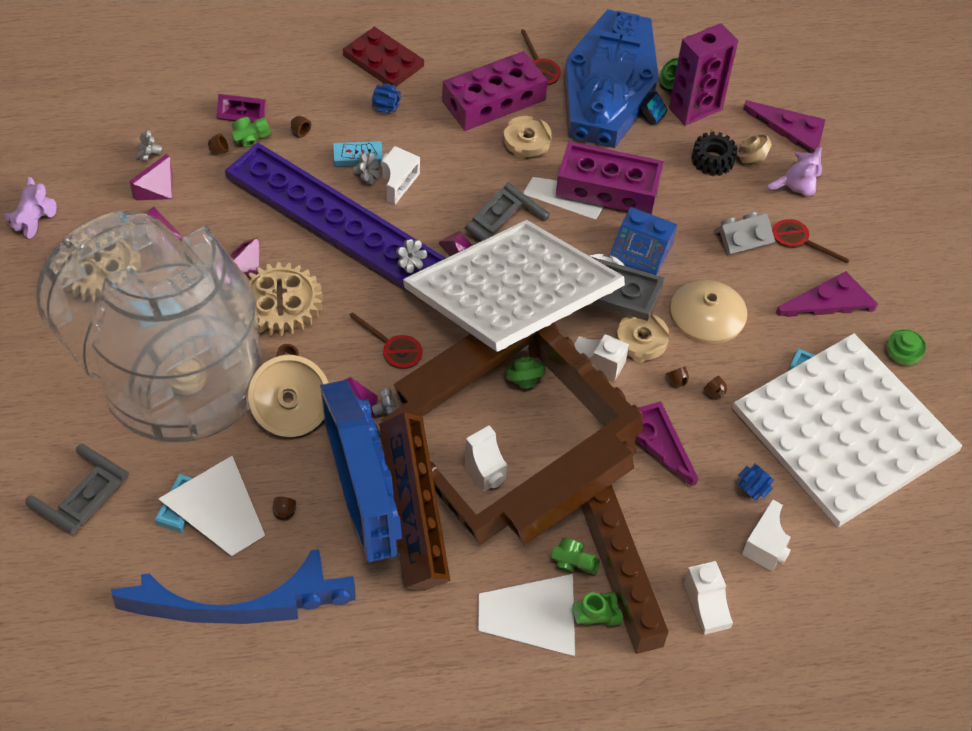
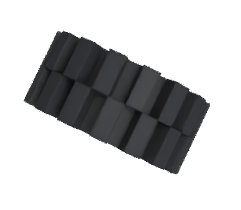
M711 131L710 135L706 132L703 133V136L697 137L692 153V163L696 165L698 171L703 169V174H706L708 171L711 172L710 176H714L715 173L721 176L723 171L727 174L730 169L732 170L737 155V145H735L733 139L729 141L730 136L722 137L723 133L719 132L718 135H715V131ZM707 152H717L721 156H714Z

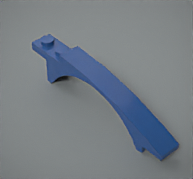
M319 549L311 550L298 571L280 587L259 598L237 604L210 605L187 600L167 590L150 573L141 574L142 585L111 589L116 609L140 615L193 623L251 624L298 619L297 609L299 608L315 609L320 605H343L349 601L356 600L353 576L324 580Z

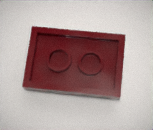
M375 26L343 48V56L382 83L396 87L424 67L423 58Z

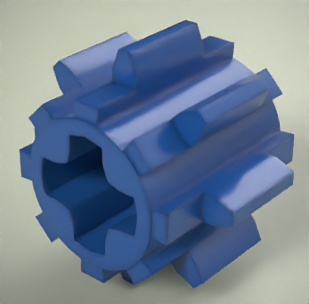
M384 83L382 86L377 85L373 92L372 106L377 107L376 110L380 112H396L401 99V92L396 90V86Z
M755 463L751 468L746 466L738 474L741 479L736 484L754 500H757L760 496L765 498L773 489L770 486L774 481L773 478Z

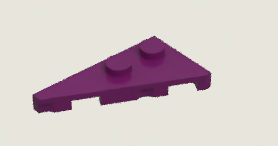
M748 100L745 101L743 110L747 111L755 119L759 116L769 122L768 127L788 138L793 144L801 143L810 149L809 153L812 154L819 147L826 119Z
M845 271L778 306L776 314L787 317L797 316L798 312L826 315L836 312L851 313L853 309L867 308L868 312H873L876 310L878 303Z
M662 402L638 407L643 414V432L636 436L635 442L688 485H696L698 482L696 472Z

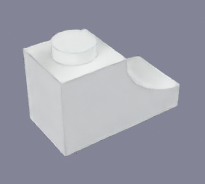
M394 146L389 154L386 153L383 156L381 167L382 178L388 181L386 185L387 202L396 205L420 174V157Z
M606 334L599 340H591L579 336L574 344L576 350L580 354H586L597 371L601 370L609 380L615 382L626 363L629 344Z
M490 426L466 438L464 469L483 492L491 487L497 488L505 481L507 474V463L499 451L496 433Z
M772 500L748 538L742 553L743 556L772 572L778 562L782 565L784 564L791 549L787 548L791 537L785 534L780 524L779 517L783 505L775 500Z
M716 561L688 567L683 584L703 634L706 635L731 628L733 621L726 600V584Z

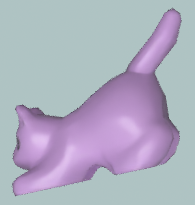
M817 147L813 154L795 152L798 161L789 168L785 176L768 184L767 189L774 190L787 185L793 192L800 193L805 197L814 195L816 193V177L822 173V148Z
M31 177L26 179V187L21 193L15 211L3 214V217L8 220L9 226L13 230H24L25 238L29 239L37 232L39 218L41 216L51 218L56 214L57 210L55 200L45 196V186L41 183L35 185Z

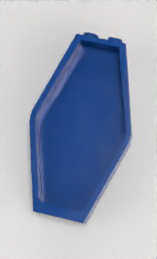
M607 9L568 55L564 84L569 138L615 148L643 113L640 106L651 92H656L658 81V67L651 18Z
M348 380L322 384L320 389L327 435L347 510L368 562L397 556L396 540L402 539L400 516H398L394 502L392 476L385 463L384 452L381 449L379 439L381 434L371 417L369 400L357 398Z

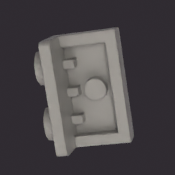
M757 212L749 213L743 216L744 220L736 221L735 217L721 221L720 227L714 229L715 234L721 233L727 255L775 242L767 213L759 216Z

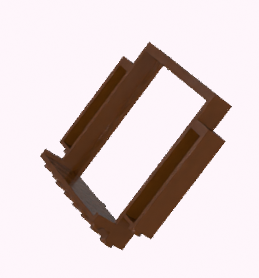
M554 322L498 352L472 334H469L396 382L394 387L398 399L403 405L381 419L384 422L403 412L422 417L528 346L530 357L534 359L538 357L604 426L477 515L440 473L437 466L431 462L436 494L479 545L508 526L525 546L634 469L636 436L643 432L642 412L636 405L631 406L626 401L623 392L618 387L614 388L601 370L597 371L586 354H580L576 350L574 343L569 337L566 336L564 338L559 333V329Z

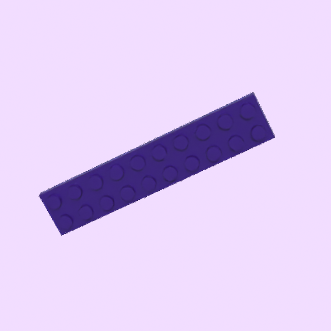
M258 142L225 169L227 178L404 289L403 279L446 259V257L422 243L419 250L427 251V257L420 259L423 262L422 269L419 270L414 267L412 273L406 272L404 268L398 265L399 258L396 250L399 247L404 248L405 240L412 239L415 241L417 239Z

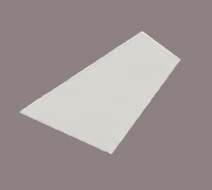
M532 177L523 192L527 196L595 220L604 207L556 196L557 180Z
M233 456L158 498L231 556L265 536Z
M573 574L479 593V631L575 656L574 614L572 610L574 603Z

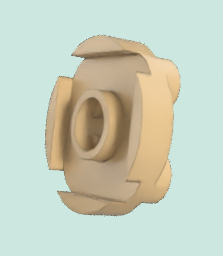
M519 116L510 120L508 127L504 130L503 140L506 148L513 152L515 158L524 159L547 153L552 133L545 121L541 119L540 122L535 121L532 116Z
M628 315L621 320L616 334V339L629 344L627 356L637 363L661 356L667 349L669 342V329L667 325L655 315H651L648 321ZM640 333L643 336L647 334L648 337L647 339H640L638 334Z

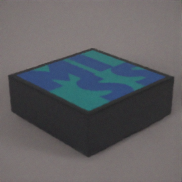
M657 91L651 92L640 106L651 125L658 124L668 111Z

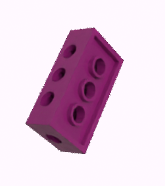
M722 23L682 39L669 109L684 126L723 110L738 40Z
M522 51L444 80L442 102L463 130L467 131L545 101L548 80L529 56Z
M568 141L558 174L556 196L629 211L630 207L652 215L664 161Z

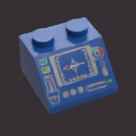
M630 207L620 226L610 255L616 257L626 267L657 275L673 245L677 224Z

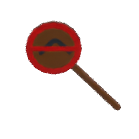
M522 29L521 33L534 57L533 63L547 78V85L556 83L561 75L560 67L550 59H539L526 31Z
M794 219L781 220L772 229L775 241L782 246L796 248L807 244L844 263H849L848 258L808 240L809 230L800 221Z
M350 313L351 318L386 343L383 355L391 366L399 369H408L419 363L423 350L421 344L415 338L408 335H397L388 339L355 313Z

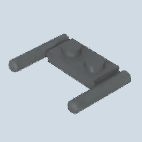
M508 182L467 223L464 229L480 241L492 237L521 205L525 206L542 220H547L550 214Z
M79 444L76 447V452L95 464L96 467L58 506L59 509L57 511L33 495L28 496L25 500L27 506L71 535L78 531L79 526H83L129 475V472L85 444Z

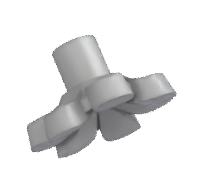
M146 130L145 133L142 132L140 135L142 143L138 145L139 152L136 154V159L146 162L149 154L160 155L162 146L154 144V137L151 136L149 130Z
M373 152L367 155L365 153L360 155V163L353 167L354 174L361 175L362 181H366L369 185H373L374 179H380L381 176L380 172L376 170L379 168V163L377 160L374 161L375 154Z
M405 240L404 248L399 247L396 250L399 258L398 265L408 273H412L414 267L419 270L422 269L423 262L420 259L427 257L426 250H419L422 246L419 240Z
M390 387L380 390L382 400L381 403L372 406L375 416L383 413L389 415L398 409L395 407L396 402L394 397H392V390Z

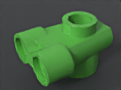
M247 117L232 123L234 130L232 134L237 146L242 144L243 147H248L255 144L256 139L272 135L265 117L255 120L253 123Z
M562 538L560 546H554L551 558L557 562L556 567L573 572L574 567L584 572L595 575L600 565V560L595 555L582 552L584 544L568 538Z
M591 592L586 594L582 601L574 602L572 605L577 624L606 623L607 626H615L623 623V614L618 608L617 597L614 592L600 594Z

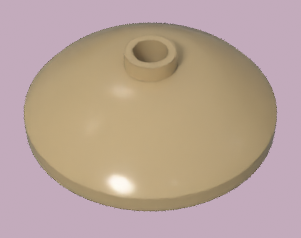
M696 280L683 285L675 292L670 304V316L676 328L688 338L701 343L718 344L730 341L740 334L747 320V308L742 297L726 284L713 280Z
M296 355L277 356L260 366L250 381L248 388L250 411L257 423L274 435L281 437L302 436L311 432L324 420L320 385L327 384L328 380L315 363L304 357ZM285 393L291 394L292 402L286 403L283 400V395Z

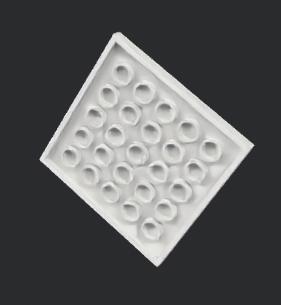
M528 220L403 279L405 289L496 352L507 348L509 345L528 337L530 334L549 326L551 323L572 314L574 311L593 303L597 299L625 285L624 276Z
M855 333L735 401L732 407L837 527L842 526L956 454L962 447L960 442Z

